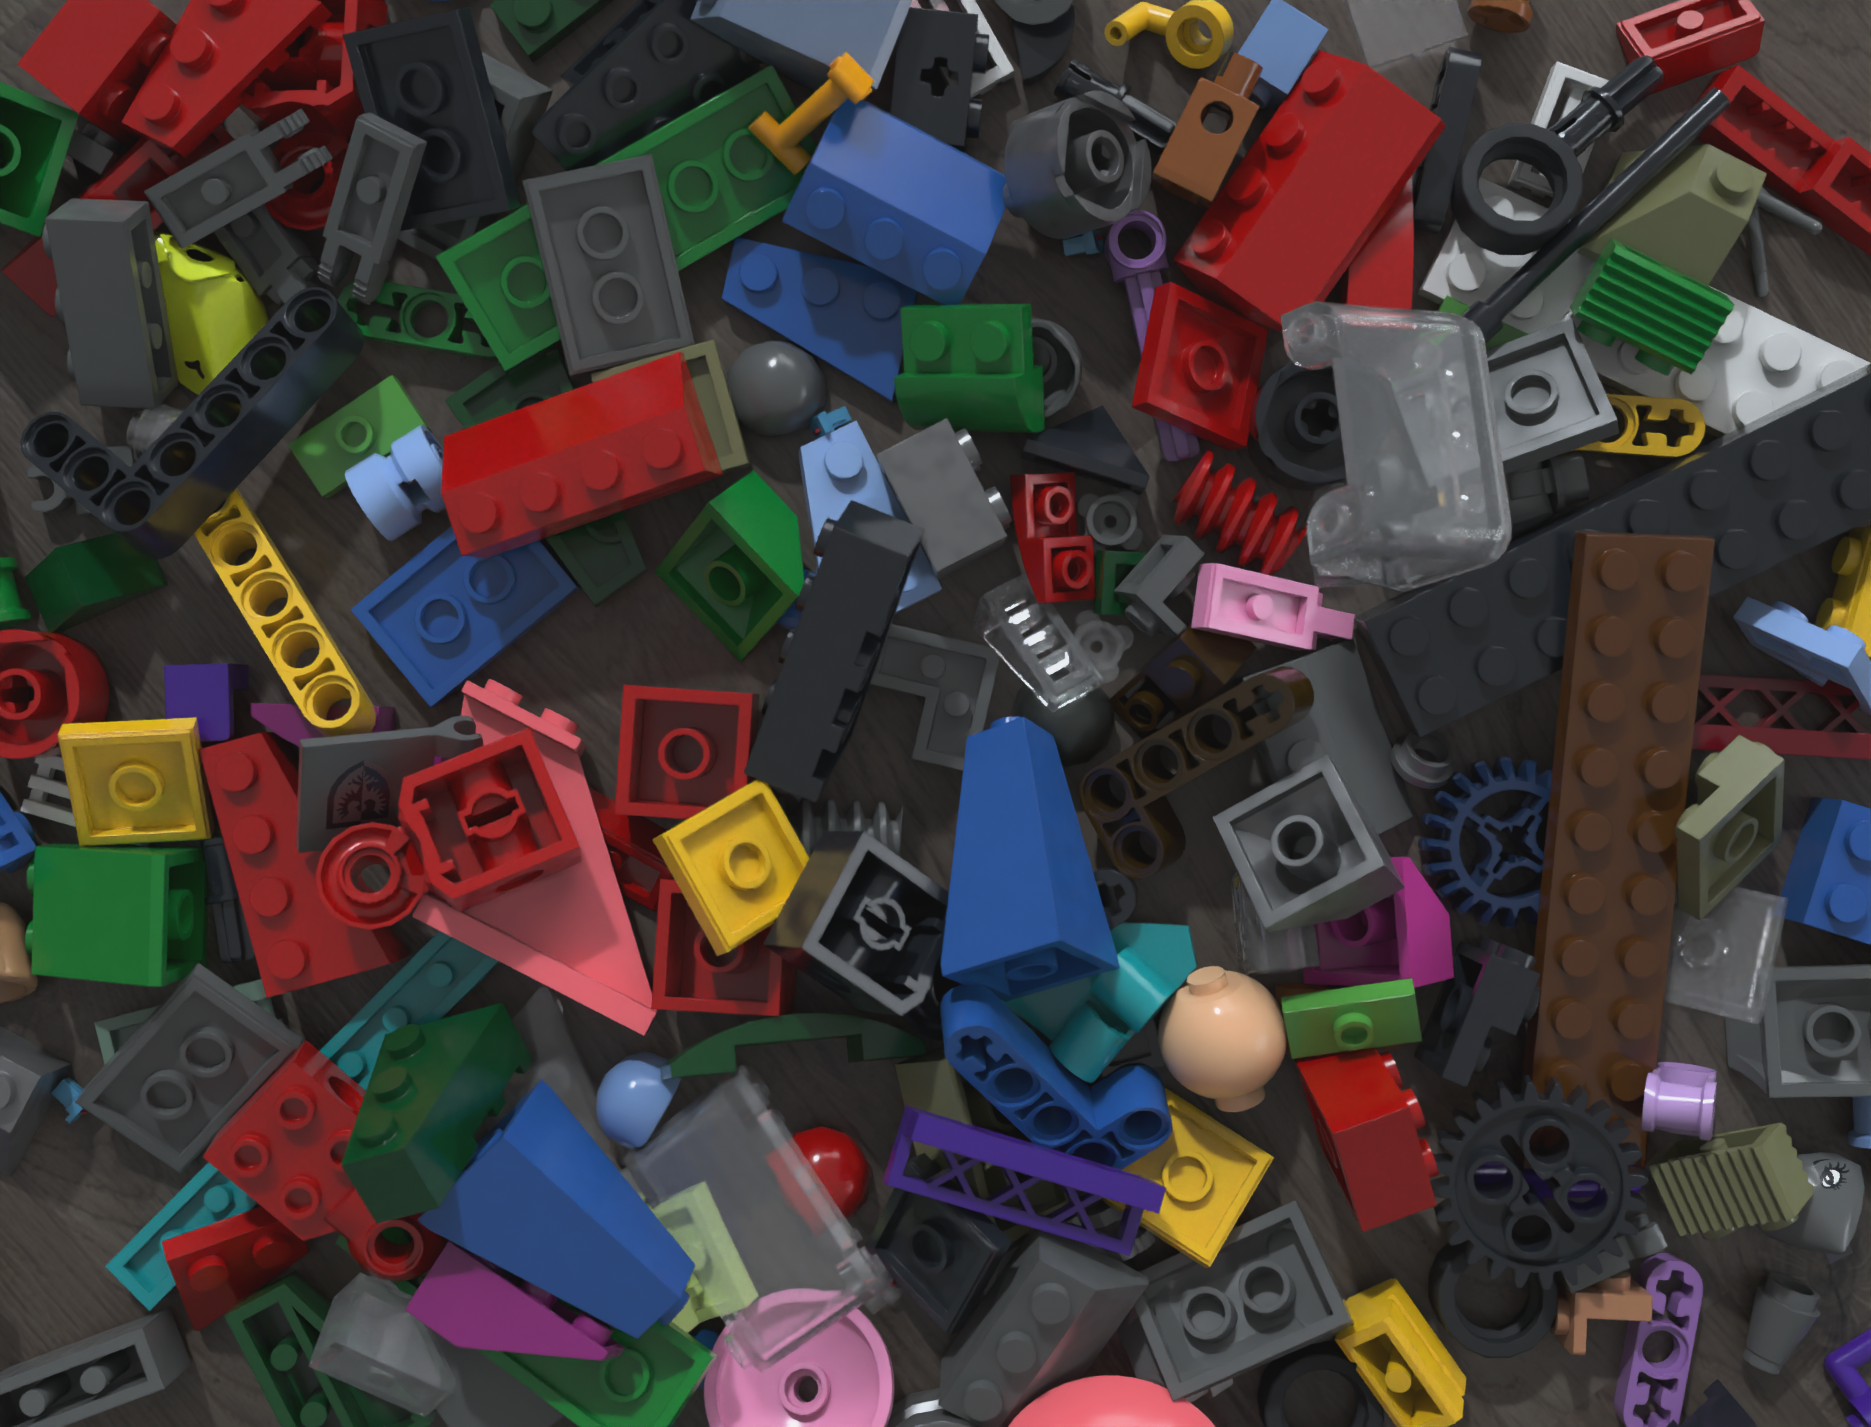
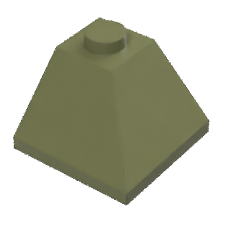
M1710 144L1687 146L1578 249L1577 253L1597 262L1609 239L1613 238L1709 286L1748 223L1767 173ZM1645 150L1622 152L1615 162L1605 188Z

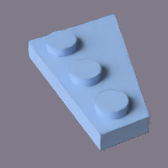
M857 421L800 447L798 456L814 548L826 519L829 517L837 521L851 500L908 522ZM920 545L896 613L942 590ZM816 556V573L822 559L818 556Z

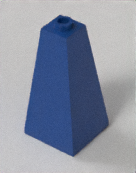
M1019 716L998 719L991 723L990 729L967 737L941 956L943 977L966 986L983 985L993 991L1001 1000L1007 1002L1119 968L1118 956L1054 736L1027 718Z
M542 1079L477 1142L478 1148L440 1207L423 1212L418 1219L427 1229L636 1339L656 1321L662 1326L671 1322L683 1309L690 1297L685 1288L695 1267L694 1262L557 1094Z

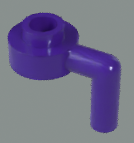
M1871 1328L1832 1351L1824 1359L1825 1370L1845 1396L1853 1412L1844 1418L1848 1427H1871V1387L1867 1385L1857 1371L1859 1367L1871 1360Z

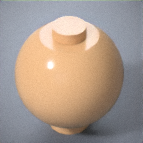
M1208 966L1197 969L1189 974L1187 981L1177 989L1165 1004L1158 1025V1043L1167 1068L1184 1087L1200 1096L1214 1099L1216 1107L1221 1111L1240 1112L1255 1107L1265 1098L1264 1085L1275 1075L1285 1055L1287 1031L1282 1009L1265 986L1247 975L1227 971L1219 966Z

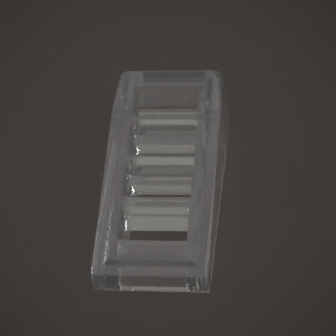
M1026 573L985 593L980 598L973 628L1052 713L1101 686L1102 676L1052 603L1037 602ZM1030 629L1033 634L1024 638L1021 633ZM1049 649L1051 654L1040 660L1037 658V654ZM1066 667L1070 674L1054 682L1050 674Z

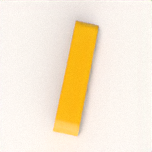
M236 488L226 498L223 507L218 512L212 514L194 533L195 537L301 712L324 737L371 733L376 721L373 703L254 510ZM251 548H257L255 555L249 562L235 566V561L242 552ZM288 598L287 604L281 612L271 617L265 616L268 606L274 600ZM311 648H319V654L311 665L304 668H295L298 657L304 651ZM352 699L348 713L340 719L326 721L327 712L336 701Z

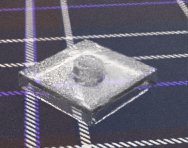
M1677 878L1664 1001L1757 1025L1761 1024L1789 898L1734 887L1699 921L1678 908Z

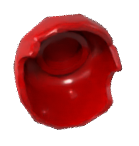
M823 1126L797 1132L779 1149L772 1174L775 1190L783 1206L793 1216L806 1223L826 1226L850 1219L867 1201L873 1177L872 1167L857 1142L844 1132Z

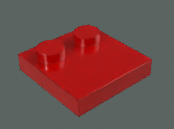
M1173 282L1156 287L1131 407L1229 451L1246 447L1249 436L1250 410L1257 393L1269 329Z

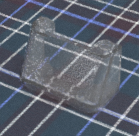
M1329 302L1309 303L1281 315L1284 347L1288 358L1295 365L1309 370L1333 366L1348 484L1320 497L1312 507L1307 522L1311 565L1405 592L1487 566L1498 560L1506 551L1510 542L1512 523L1485 339L1481 329L1473 321L1450 312Z
M741 1065L737 1068V1072L729 1073L655 1129L643 1146H633L625 1152L623 1158L627 1167L620 1171V1173L641 1199L648 1201L663 1226L694 1262L693 1274L730 1330V1332L724 1335V1341L734 1359L743 1369L753 1364L759 1372H764L883 1291L894 1280L877 1254L871 1256L864 1246L860 1249L857 1247L856 1243L863 1238L856 1228L852 1229L783 1123L785 1119L779 1109H767L766 1106L771 1104L768 1098L772 1094L755 1067Z

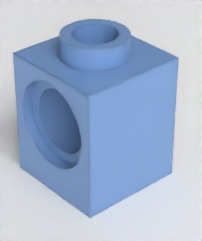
M1271 0L1238 54L1253 60L1263 67V71L1248 100L1259 105V109H1264L1268 106L1277 111L1305 71L1329 29L1283 0Z

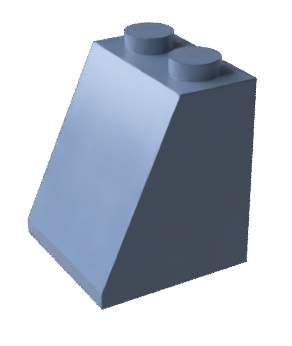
M698 0L690 20L768 66L773 65L775 70L813 92H816L829 80L826 76L830 71L828 66L837 56H841L845 52L874 80L871 88L877 89L912 0Z

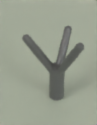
M1762 187L1746 227L1756 293L1760 297H1766L1770 289L1759 208L1761 207L1814 235L1822 231L1823 221L1820 217L1769 194Z

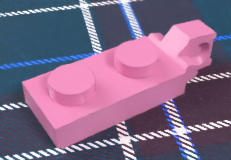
M1206 563L1199 565L1191 628L1295 651L1316 650L1317 639L1333 641V639L1340 638L1351 640L1355 614L1322 607L1323 593L1319 592V587L1223 564Z

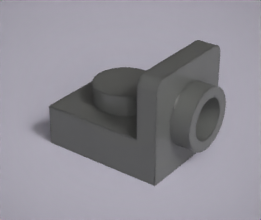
M1163 534L1114 590L1129 605L1124 610L1126 617L1138 629L1151 637L1156 633L1179 637L1187 628L1163 601L1176 597L1190 584L1195 575L1192 568L1204 555L1188 536Z

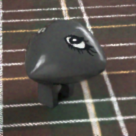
M1836 1153L1798 1154L1797 1158L1802 1161L1803 1171L1808 1173V1182L1813 1185L1814 1194L1798 1213L1799 1218L1793 1224L1775 1231H1763L1758 1223L1754 1226L1770 1238L1790 1246L1823 1253L1829 1264L1853 1253L1850 1243L1855 1236L1861 1217L1865 1192L1861 1166Z

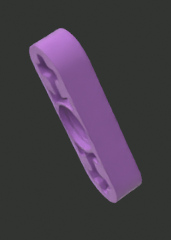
M1658 1253L1650 1256L1641 1264L1637 1272L1636 1282L1653 1296V1310L1664 1315L1666 1305V1309L1678 1317V1320L1673 1322L1662 1315L1652 1314V1322L1628 1321L1614 1397L1616 1416L1625 1427H1666L1673 1419L1679 1424L1703 1297V1282L1697 1270L1679 1256L1671 1253ZM1673 1270V1274L1683 1281L1681 1290H1670L1666 1304V1295L1658 1290L1656 1285L1658 1280H1669ZM1655 1331H1667L1671 1333L1674 1340V1348L1671 1355L1666 1360L1658 1363L1646 1361L1642 1352L1645 1339ZM1639 1372H1644L1648 1376L1655 1378L1652 1381V1386L1641 1376H1638ZM1656 1379L1666 1380V1383L1663 1384ZM1650 1392L1651 1398L1660 1406L1658 1413H1648L1645 1422H1643L1633 1410L1636 1404L1645 1405L1647 1403Z

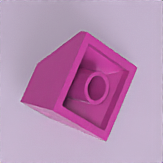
M1390 857L1405 885V888L1349 918L1300 927L1304 984L1360 986L1412 978L1414 988L1454 978L1449 913L1410 857Z

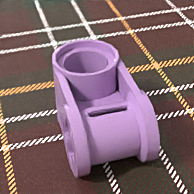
M1657 1062L1656 1069L1647 1075L1642 1112V1130L1653 1132L1654 1129L1670 1133L1699 1136L1700 1140L1711 1141L1717 1093V1071L1692 1064Z

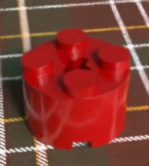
M18 629L0 631V757L25 759L62 756L58 740V733L62 724L105 722L109 707L110 690L107 675L99 661L98 654L93 647L59 633ZM29 690H34V700L32 701L29 699Z

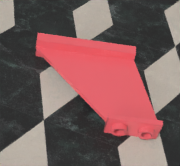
M488 679L484 688L467 680L461 690L464 694L461 716L473 718L476 724L475 733L481 734L483 746L530 728L580 846L582 862L462 912L457 911L431 892L422 896L412 917L643 1036L647 1035L659 1011L651 1009L652 990L580 760L587 746L581 738L575 736L579 725L547 708L544 709L541 717L518 706L523 696L494 680Z

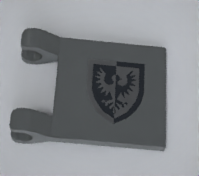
M455 716L434 727L300 739L296 829L298 853L325 850L335 836L351 826L371 822L395 827L402 826L398 820V804L403 778L434 766V756L451 759L482 747L483 739L481 734L475 733L476 724L473 718L469 716Z

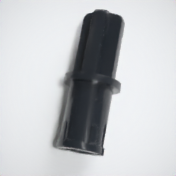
M1646 55L1635 59L1603 87H1590L1583 94V101L1567 116L1547 130L1555 132L1573 149L1576 157H1578L1586 148L1608 131L1617 132L1624 125V116L1662 85L1664 73L1650 56Z
M1074 58L1062 74L1055 88L1054 95L1066 100L1090 91H1102L1111 94L1123 102L1136 120L1128 122L1133 131L1136 141L1145 139L1150 151L1155 154L1163 153L1176 127V123L1129 95L1131 86L1125 83L1120 87L1093 72L1092 69Z
M223 837L201 841L210 890V897L204 898L205 905L212 904L220 959L223 963L251 960L255 958Z

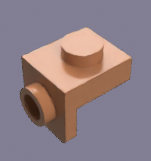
M1622 1271L1573 1294L1557 1281L1558 1311L1551 1325L1550 1333L1555 1335L1556 1340L1571 1355L1585 1356L1587 1319L1652 1322L1653 1296L1631 1279V1274Z

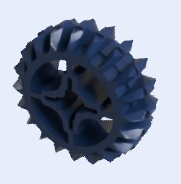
M1497 757L1492 774L1491 769L1484 761H1475L1471 763L1473 784L1462 773L1454 772L1449 781L1457 794L1453 797L1448 793L1438 790L1432 794V800L1444 808L1441 816L1429 813L1422 815L1421 822L1426 826L1435 827L1437 830L1435 838L1424 837L1419 839L1418 848L1431 852L1437 851L1438 857L1427 861L1422 865V869L1425 874L1430 876L1446 874L1436 884L1434 892L1441 898L1452 896L1458 892L1453 900L1452 910L1454 912L1465 915L1475 907L1474 917L1476 923L1488 926L1497 914L1498 921L1502 927L1514 929L1518 922L1520 911L1521 916L1527 923L1537 924L1544 853L1536 842V831L1543 820L1539 815L1541 810L1546 819H1548L1552 770H1546L1537 778V762L1524 759L1515 771L1510 757ZM1516 790L1525 795L1518 806L1511 805L1501 817L1496 819L1489 815L1481 814L1474 809L1481 800L1500 791ZM1462 826L1474 837L1476 842V854L1470 864L1474 870L1470 876L1465 870L1460 856L1459 839ZM1485 828L1510 833L1509 840L1516 845L1515 849L1526 857L1501 852L1503 846L1496 840L1497 836ZM1518 866L1537 875L1532 882L1516 891L1501 894L1488 893L1486 891L1494 879L1501 881L1510 869Z

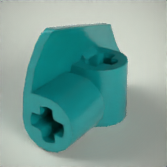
M1123 922L1110 930L1118 956V969L1003 1002L1013 1012L1029 1022L1052 1041L1049 1048L1059 1062L1080 1079L1093 1083L1135 1032L1139 1034L1153 1020L1171 996L1186 981L1188 975L1198 966L1190 925Z

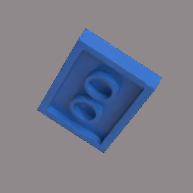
M451 526L350 610L430 707L437 708L460 689L467 680L469 681L581 589V587L542 540L490 558L462 556Z

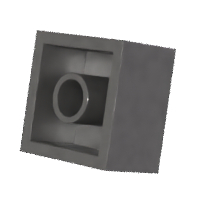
M946 418L876 454L879 466L908 523L925 529L920 546L938 580L1004 546L1007 538L1004 530L1010 527L1009 522L1012 519L996 487L994 486L984 491L975 473L981 471L980 464H982V460L965 428L954 433Z

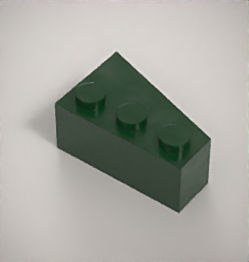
M503 1002L422 1025H404L392 1033L385 1034L341 1163V1167L377 1224L440 1207L478 1148V1144L473 1137L487 1114L489 1117H497L506 1104V1100L501 1092L514 1072L516 1074H525L531 1065L533 1058Z
M296 1270L239 1300L224 1315L281 1427H428L433 1423L437 1411L419 1386Z

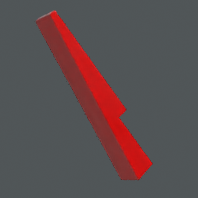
M1740 65L1715 74L1695 104L1710 89L1717 88L1727 96L1731 106L1696 139L1705 145L1710 144L1725 153L1729 152L1733 157L1767 173L1763 184L1797 207L1820 217L1824 225L1871 256V153L1849 136L1838 140L1831 138Z

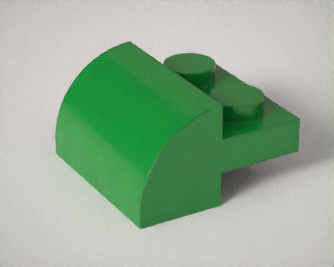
M1031 304L908 305L900 308L904 373L894 377V384L900 411L904 420L912 429L925 430L947 418L953 431H960L965 428L967 431L1038 433L1045 430L1043 365H1033Z

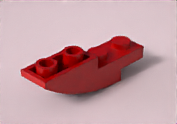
M220 124L187 158H184L142 137L96 182H91L75 199L148 201L154 231L163 220L144 191L235 139ZM42 230L40 237L35 236L0 271L46 314L53 318L57 314L55 309V293L58 285L53 260L47 257L43 247Z

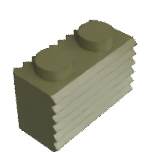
M1783 1123L1714 1134L1711 1141L1700 1140L1698 1137L1665 1143L1646 1164V1168L1672 1225L1680 1237L1687 1233L1693 1235L1700 1232L1704 1239H1718L1733 1233L1742 1226L1748 1225L1751 1227L1757 1223L1763 1231L1779 1230L1798 1220V1213L1814 1194L1813 1185L1808 1182V1173L1803 1171L1802 1161L1797 1158V1149L1792 1147V1138L1786 1134V1125Z

